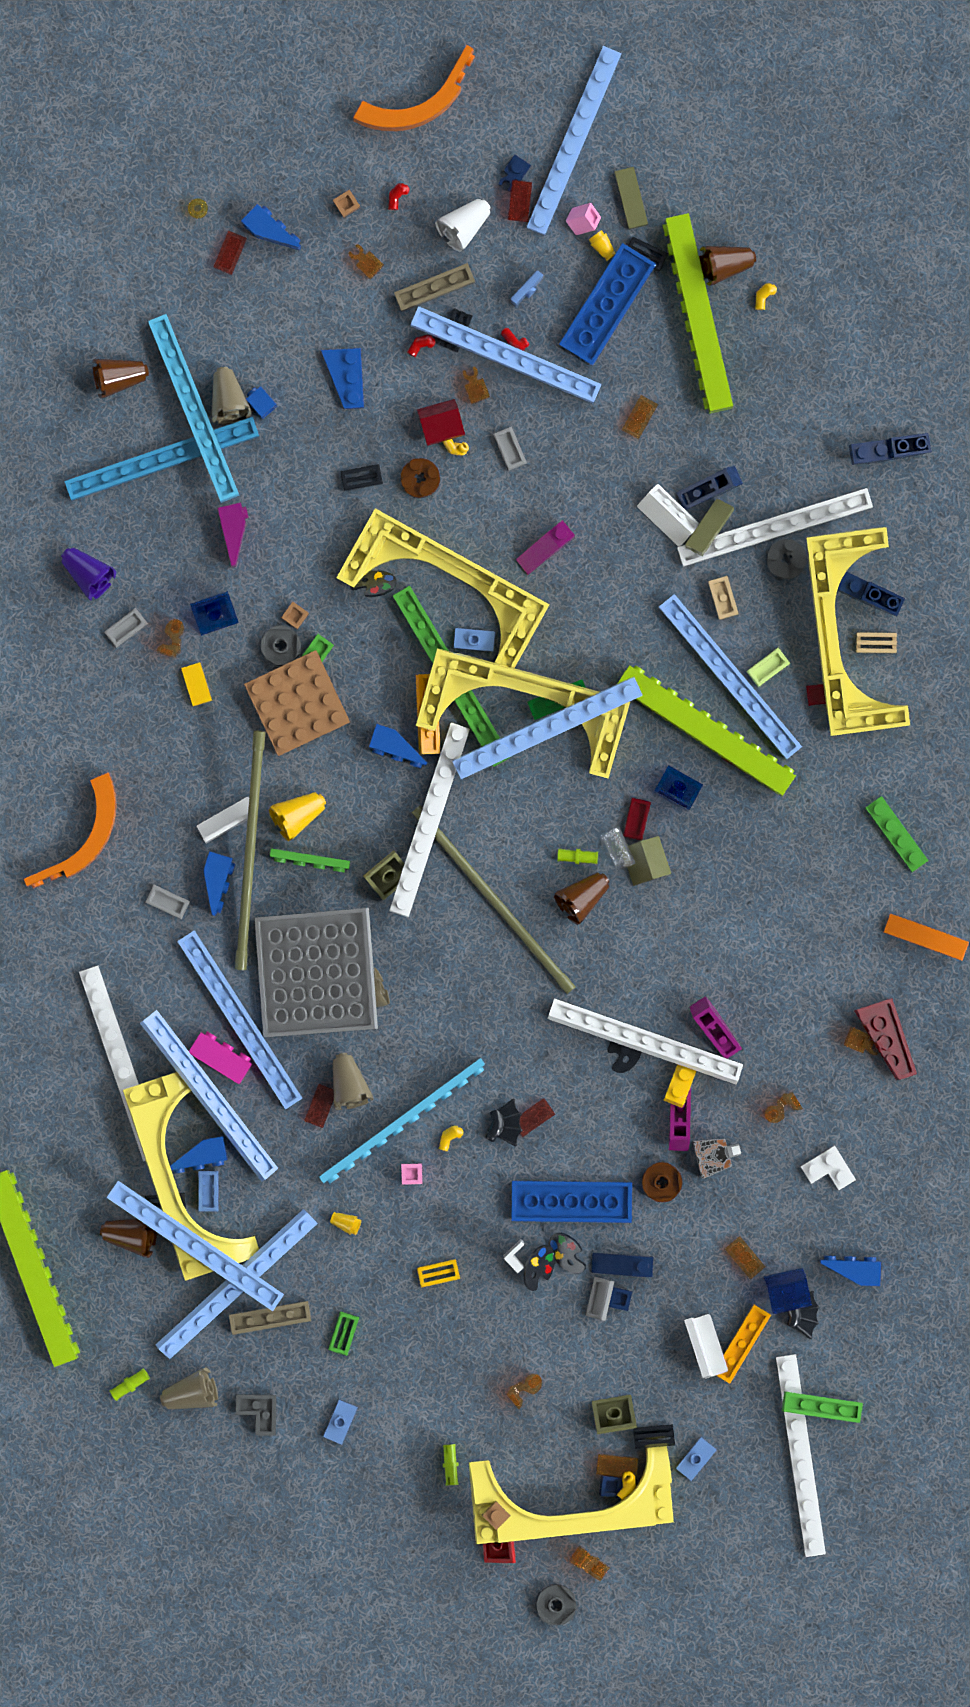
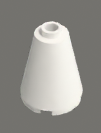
M476 199L440 217L435 223L441 237L445 235L450 240L447 242L450 247L461 252L467 247L490 215V205L485 200Z

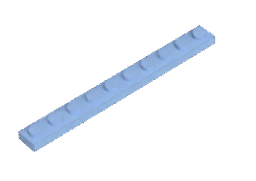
M605 46L602 47L529 220L528 229L545 236L621 57V53Z
M419 306L412 320L411 327L592 404L601 387L600 383Z
M672 595L660 605V610L787 760L802 747L676 595Z
M633 676L456 758L452 762L460 778L463 779L642 696L641 690Z
M192 931L177 941L284 1108L287 1109L301 1100V1094L196 931Z
M156 1010L140 1022L142 1027L261 1182L266 1180L278 1167L159 1012Z
M117 1181L108 1194L107 1198L270 1310L273 1311L284 1294L121 1182Z
M303 1209L242 1266L260 1277L318 1223ZM225 1280L156 1344L157 1348L171 1359L244 1291L228 1280Z

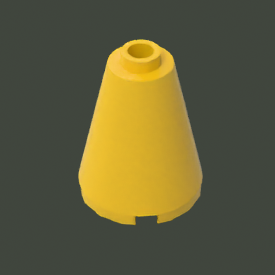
M316 792L274 804L269 807V813L275 826L278 825L282 830L280 834L285 840L290 841L325 810L324 805L326 801L321 794L318 795Z

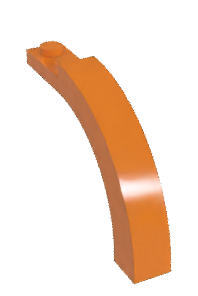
M466 45L443 87L424 103L407 109L392 110L379 108L362 101L353 117L354 122L381 131H404L422 126L434 120L445 112L460 94L461 86L456 83L460 84L465 76L463 71L466 65L471 66L475 58L473 55L474 49Z
M109 772L90 780L96 797V818L92 832L85 844L67 860L24 878L26 886H32L33 889L44 884L43 880L50 878L52 881L62 877V872L65 873L67 878H70L90 865L101 853L111 835L116 817V793Z

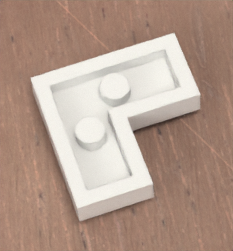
M835 1146L800 1166L811 1184L826 1174H829L838 1190L856 1180Z

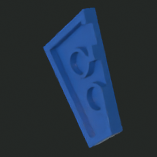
M361 348L321 350L344 409L364 408Z

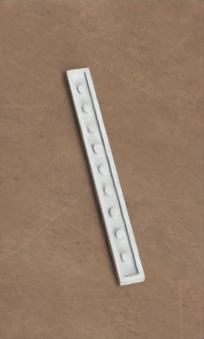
M866 488L718 534L703 557L687 549L685 545L677 547L682 565L685 567L871 509L873 505Z
M450 723L389 910L390 912L409 917L456 773V768L452 761L461 757L469 728Z
M99 966L83 970L79 974L142 1159L145 1161L123 1093L124 1089L139 1085Z
M554 999L548 1016L549 1020L733 1084H737L743 1067L741 1063Z
M796 1354L776 1357L782 1403L784 1391L802 1394ZM784 1412L805 1556L823 1555L826 1552L806 1418L802 1414Z

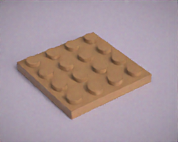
M317 650L244 684L278 756L350 723Z

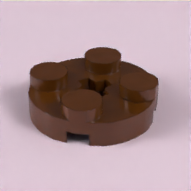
M412 459L402 469L401 484L405 492L414 498L428 497L435 493L439 487V470L428 459ZM420 473H423L426 481H421L419 484L415 474L420 475Z
M655 1163L647 1168L643 1175V1190L649 1198L656 1202H669L678 1195L682 1188L681 1174L676 1167L669 1163ZM661 1176L664 1177V1180H668V1184H665L664 1188H660V1185L656 1184V1181L660 1180Z

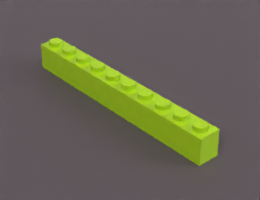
M689 213L666 218L662 228L664 236H668L670 242L667 244L669 256L673 255L674 263H671L673 275L677 274L679 281L675 284L677 293L682 294L683 301L680 302L682 313H686L687 321H684L686 332L691 333L692 340H689L691 352L695 351L696 359H693L695 371H699L701 376L698 379L700 390H704L705 397L702 398L704 409H708L709 414L732 409L733 402Z
M629 665L618 683L634 676L642 693V696L635 699L636 701L782 797L796 777L793 774L794 770L785 764L782 767L776 763L778 759L769 753L764 755L760 752L761 748L751 742L749 745L744 742L742 735L736 731L732 734L726 730L728 728L727 725L719 720L714 722L710 719L711 715L702 709L699 712L693 708L695 704L686 698L681 700L677 697L678 693L669 687L666 690L660 686L661 682L653 676L648 678L644 675L645 671L640 667Z
M6 1170L0 1173V1223L53 1366L56 1367L77 1359V1354L80 1353L77 1342H73L70 1335L73 1334L70 1323L66 1324L63 1316L66 1315L65 1309L57 1301L56 1297H59L58 1290L55 1285H51V1271L48 1266H44V1252L42 1248L37 1247V1233L35 1229L31 1230L28 1223L31 1221L28 1210L24 1211L21 1204L24 1203V1198L21 1191L17 1192L15 1184H17L15 1174Z

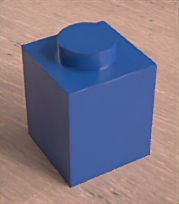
M261 386L258 389L254 387L247 393L248 397L246 400L261 419H264L277 407V404Z

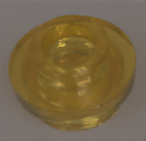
M193 199L188 205V212L193 218L200 219L207 214L208 206L202 199ZM200 205L202 208L200 211H195L194 207Z

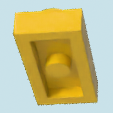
M677 1064L664 1101L682 1108L696 1070Z

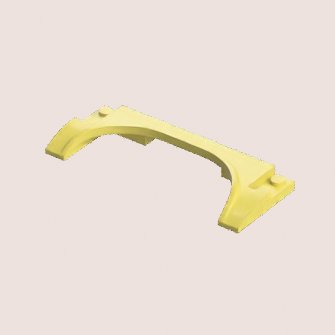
M375 508L340 570L337 579L354 588L369 571L392 560L416 559L430 563L474 587L489 601L497 615L501 632L500 649L494 663L515 668L550 604Z
M871 528L806 537L830 735L909 726L908 705H891L874 700L862 693L851 682L841 661L835 616V598L842 577L848 568L863 555L880 548L889 547L887 528Z
M437 648L416 726L435 731L441 715L450 703L460 695L479 687H507L556 701L565 707H569L599 692ZM630 701L582 723L591 748L590 774L609 778Z
M178 1072L124 1089L123 1093L161 1210L236 1262L240 1263L249 1260L259 1250L255 1236L244 1239H228L216 1236L200 1227L187 1213L181 1201L166 1154L165 1133L171 1113L179 1101L191 1089ZM173 1243L185 1281L213 1272L212 1269Z
M667 1446L646 1448V1465L643 1476L630 1495L618 1504L599 1511L556 1516L537 1515L521 1509L504 1494L498 1485L489 1460L469 1462L476 1544L501 1543L654 1526L656 1524L674 1522L670 1487L672 1478ZM495 1501L511 1515L497 1530L482 1516Z

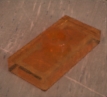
M641 395L622 431L639 440L658 404Z
M740 1236L725 1248L750 1280L766 1267Z
M598 1454L596 1474L622 1477L625 1472L629 1471L635 1475L636 1479L638 1458Z

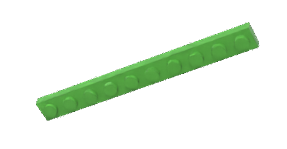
M408 586L393 595V598L433 664L437 648L446 651L448 649L412 588ZM472 690L454 700L481 746L500 739ZM508 757L498 763L493 764V767L499 765L500 763L504 762L505 760L511 757Z

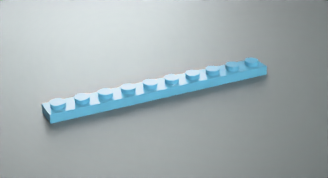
M167 314L148 321L220 502L222 503L239 496Z
M481 1058L319 1176L323 1183L326 1181L329 1184L339 1177L337 1173L344 1169L347 1172L355 1166L353 1161L359 1157L363 1160L371 1154L370 1149L375 1145L379 1148L385 1144L387 1136L390 1134L396 1136L404 1130L402 1125L407 1122L412 1124L419 1119L418 1114L421 1111L425 1110L427 1113L436 1106L434 1103L436 1100L441 1098L443 1101L452 1094L450 1090L455 1086L459 1089L468 1083L466 1078L473 1074L476 1077L483 1072L485 1063Z

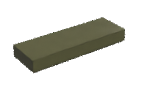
M634 167L614 171L628 229L648 225Z
M716 499L685 544L686 548L703 557L733 513L734 507Z

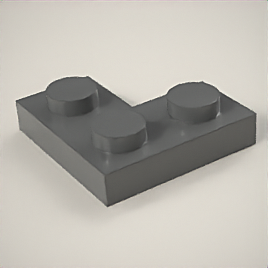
M236 1394V1415H256L255 1435L276 1436L277 1395Z

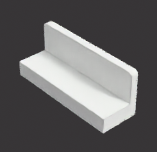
M659 484L637 505L679 547L693 534L699 525Z
M249 797L242 799L197 825L206 844L247 821Z
M521 1239L503 1255L504 1259L517 1273L524 1268L523 1264L514 1255L524 1245Z
M707 1314L695 1319L689 1318L684 1320L702 1377L707 1379L727 1372L728 1368L711 1315Z

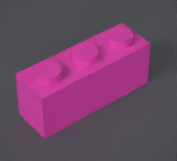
M207 1031L205 1034L201 1032L189 1053L234 1082L241 1084L252 1066V1063L249 1062L251 1058L242 1052L239 1055L232 1051L234 1047L226 1042H223V1044L215 1041L217 1037Z

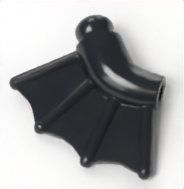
M513 1098L500 1109L490 1112L492 1122L486 1134V1139L495 1142L496 1138H500L515 1147L517 1146V1138L523 1131L520 1126L522 1113L517 1110L515 1099Z
M810 1291L796 1300H793L790 1295L785 1297L782 1302L789 1316L787 1326L797 1329L807 1338L812 1339L813 1330L819 1324L817 1320L819 1305L814 1300V1291Z

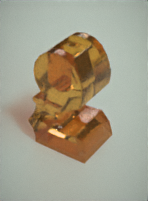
M173 619L167 623L165 634L172 640V644L169 646L165 644L160 645L156 650L157 653L172 658H177L178 654L181 653L182 640L180 637L184 634L185 628L180 620Z
M793 1092L783 1093L776 1101L777 1105H771L765 1109L764 1116L768 1122L778 1123L784 1119L785 1105H791L793 1110H801L803 1108Z
M531 1373L527 1375L524 1383L519 1381L516 1384L510 1385L506 1395L520 1409L523 1399L519 1396V1393L526 1391L533 1395L541 1389L542 1379L538 1374Z
M579 1545L570 1558L572 1564L582 1568L586 1573L599 1581H602L604 1575L610 1569L597 1556H591L581 1545Z

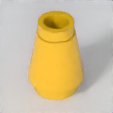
M602 230L589 239L590 245L606 261L616 254L607 234H604Z
M334 1212L330 1223L349 1235H356L360 1228L361 1220L357 1219V1216Z

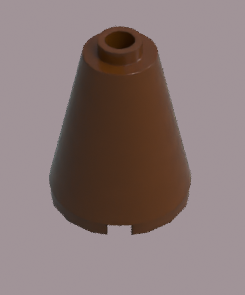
M702 246L700 248V251H703V255L699 256L704 278H707L709 281L706 284L709 286L753 267L756 262V254L749 247Z
M93 359L92 362L96 364L92 368L96 389L100 388L101 394H98L100 399L146 381V376H149L147 364L144 365L142 361Z
M597 872L558 890L554 895V899L562 912L565 910L569 914L567 918L574 924L579 925L609 889L608 883L610 882L605 874Z
M139 1219L106 1221L100 1228V1236L108 1243L149 1258L153 1251H150L151 1245H156L157 1232Z

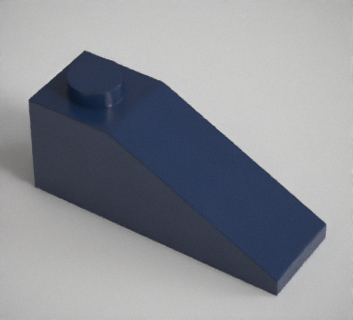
M732 466L724 468L676 493L682 507L687 510L722 495L743 483L736 467Z
M593 1253L592 1273L652 1277L654 1257Z

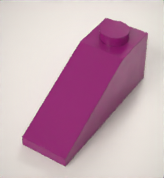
M241 502L218 508L232 568L237 566L246 528L245 519L249 518L247 508L242 507Z
M562 520L520 555L516 561L529 575L572 541L575 535Z
M706 996L689 1007L694 1020L724 1058L728 1059L742 1049Z
M691 1087L682 1108L670 1103L669 1150L689 1151Z

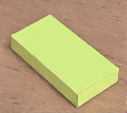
M777 648L746 672L757 687H759L788 666L790 662L781 650Z

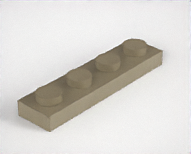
M468 263L396 291L394 295L401 312L473 284L475 280Z
M308 1301L276 1306L273 1311L269 1308L229 1315L232 1335L312 1321Z

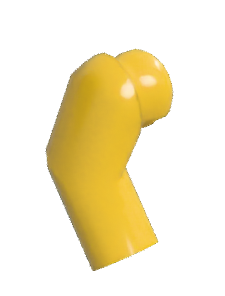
M766 283L756 292V310H765L766 298L769 295H775L777 292L775 285Z
M452 439L443 441L450 454L462 456L469 450V446L465 442L456 443Z
M451 1126L444 1130L439 1149L448 1151L450 1141L456 1137L461 1138L463 1136V1129L458 1126Z
M629 1471L623 1474V1488L617 1494L622 1500L636 1488L635 1475Z

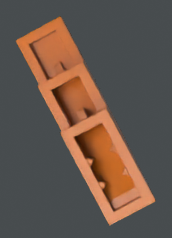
M890 914L884 930L886 934L963 961L969 944L968 941L893 914Z

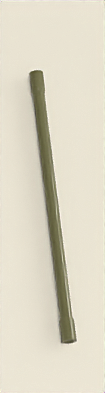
M253 731V756L241 907L235 957L236 970H247V945L265 731Z
M421 805L412 812L418 821L423 809ZM438 827L434 837L549 971L566 994L571 992L576 987L572 981L557 967Z

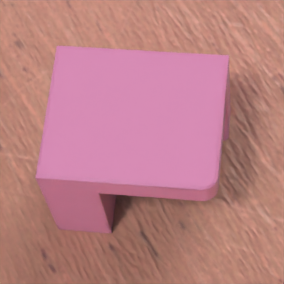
M592 203L572 208L566 222L575 235L594 231L601 216Z
M422 1163L401 1164L402 1184L423 1183Z

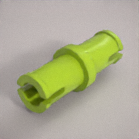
M558 849V862L598 864V852L581 851V849Z
M143 1368L130 1378L126 1377L124 1382L109 1391L117 1401L128 1392H134L136 1387L149 1380L150 1377Z
M456 1444L443 1445L444 1463L442 1464L443 1468H445L446 1486L458 1485L457 1467L459 1464L456 1462Z

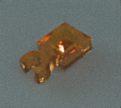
M356 244L355 246L359 250V254L353 255L349 252V257L359 261L356 267L371 280L383 268L384 264L370 251L365 255L363 248Z
M475 366L473 367V376H468L466 371H463L464 379L469 381L464 386L471 405L490 398L484 379L477 380L478 370Z
M850 1027L843 1046L860 1053H864L866 1048L869 1054H878L872 1050L874 1043L872 1040L869 1041L870 1036L867 1033Z

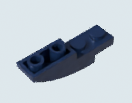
M928 433L849 445L852 465L871 464L932 452Z
M847 571L837 589L842 594L896 617L905 601L904 597L870 581H865Z

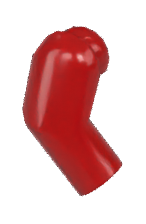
M399 183L389 192L388 210H398L399 198L409 193L408 185Z
M509 328L502 330L501 335L509 345L522 351L529 347V342L526 338L523 337L518 340Z
M428 334L416 337L407 353L416 357L422 347L432 348L436 341Z

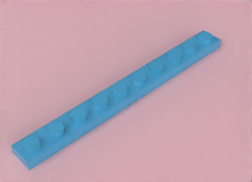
M253 417L213 430L221 450L259 437ZM195 437L69 479L65 481L70 499L73 501L201 457L202 454Z

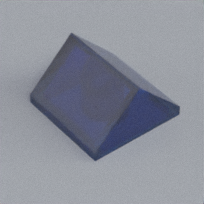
M228 591L190 604L201 636L239 623Z
M668 765L654 793L689 811L703 784Z
M803 1268L764 1276L772 1314L812 1306L808 1282Z

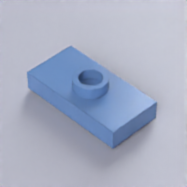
M536 271L512 296L511 303L515 307L526 296L530 298L537 290L534 287L543 279V274Z
M455 628L454 648L493 652L495 632Z
M198 1171V1211H219V1171Z
M339 1399L323 1437L342 1445L358 1407Z
M700 1437L676 1466V1469L692 1481L716 1452V1449Z

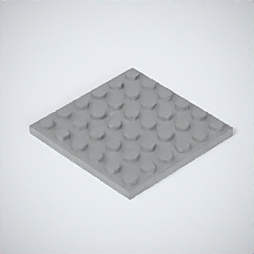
M369 908L255 918L263 1037L378 1029Z

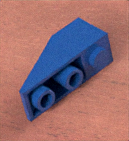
M257 204L241 220L242 225L258 239L296 250L301 249L300 239L293 233L291 235L285 231L286 226L279 219L275 221L271 217V211L265 206L261 208Z
M376 724L369 748L373 749L372 753L381 756L387 753L392 755L391 759L402 762L403 759L411 761L410 765L417 768L427 765V762L396 730Z
M209 851L204 867V876L211 913L213 916H216L217 912L221 913L224 902L221 901L223 893L227 894L230 884L227 882L229 874H233L236 864L232 863L233 858Z
M224 1136L202 1140L170 1166L173 1174L185 1172L184 1168L192 1167L193 1170L204 1169V1164L212 1163V1167L224 1165V1161L228 1160Z
M824 1256V1259H819L821 1264L860 1286H880L881 1262L876 1261V1257H864V1261L856 1260L855 1256H844V1260H836V1256Z

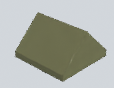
M659 836L621 848L633 886L671 874Z
M393 850L363 877L382 900H385L396 891L405 863Z
M631 1395L592 1401L597 1434L637 1428Z

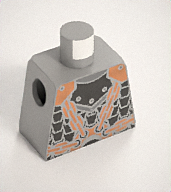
M725 1138L692 1141L702 1179L731 1167L730 1158L741 1155L739 1144L727 1146Z

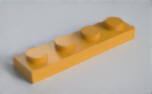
M430 674L416 675L417 719ZM439 722L435 731L418 727L419 755L440 754Z
M753 1304L723 1354L728 1371L716 1376L729 1384L731 1383L771 1317V1314Z

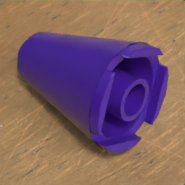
M76 548L66 549L61 556L62 564L89 600H92V597L97 599L103 595L111 586V583H108L111 577L114 579L116 577V570L113 567Z

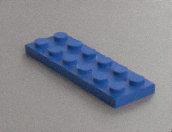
M622 243L559 345L593 366L655 268L656 263Z
M512 1181L511 1221L632 1223V1182Z

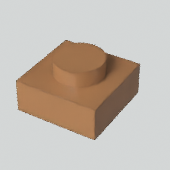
M350 190L333 200L343 218L360 208Z
M292 602L281 618L298 630L309 613Z
M497 1501L482 1514L496 1530L511 1516Z

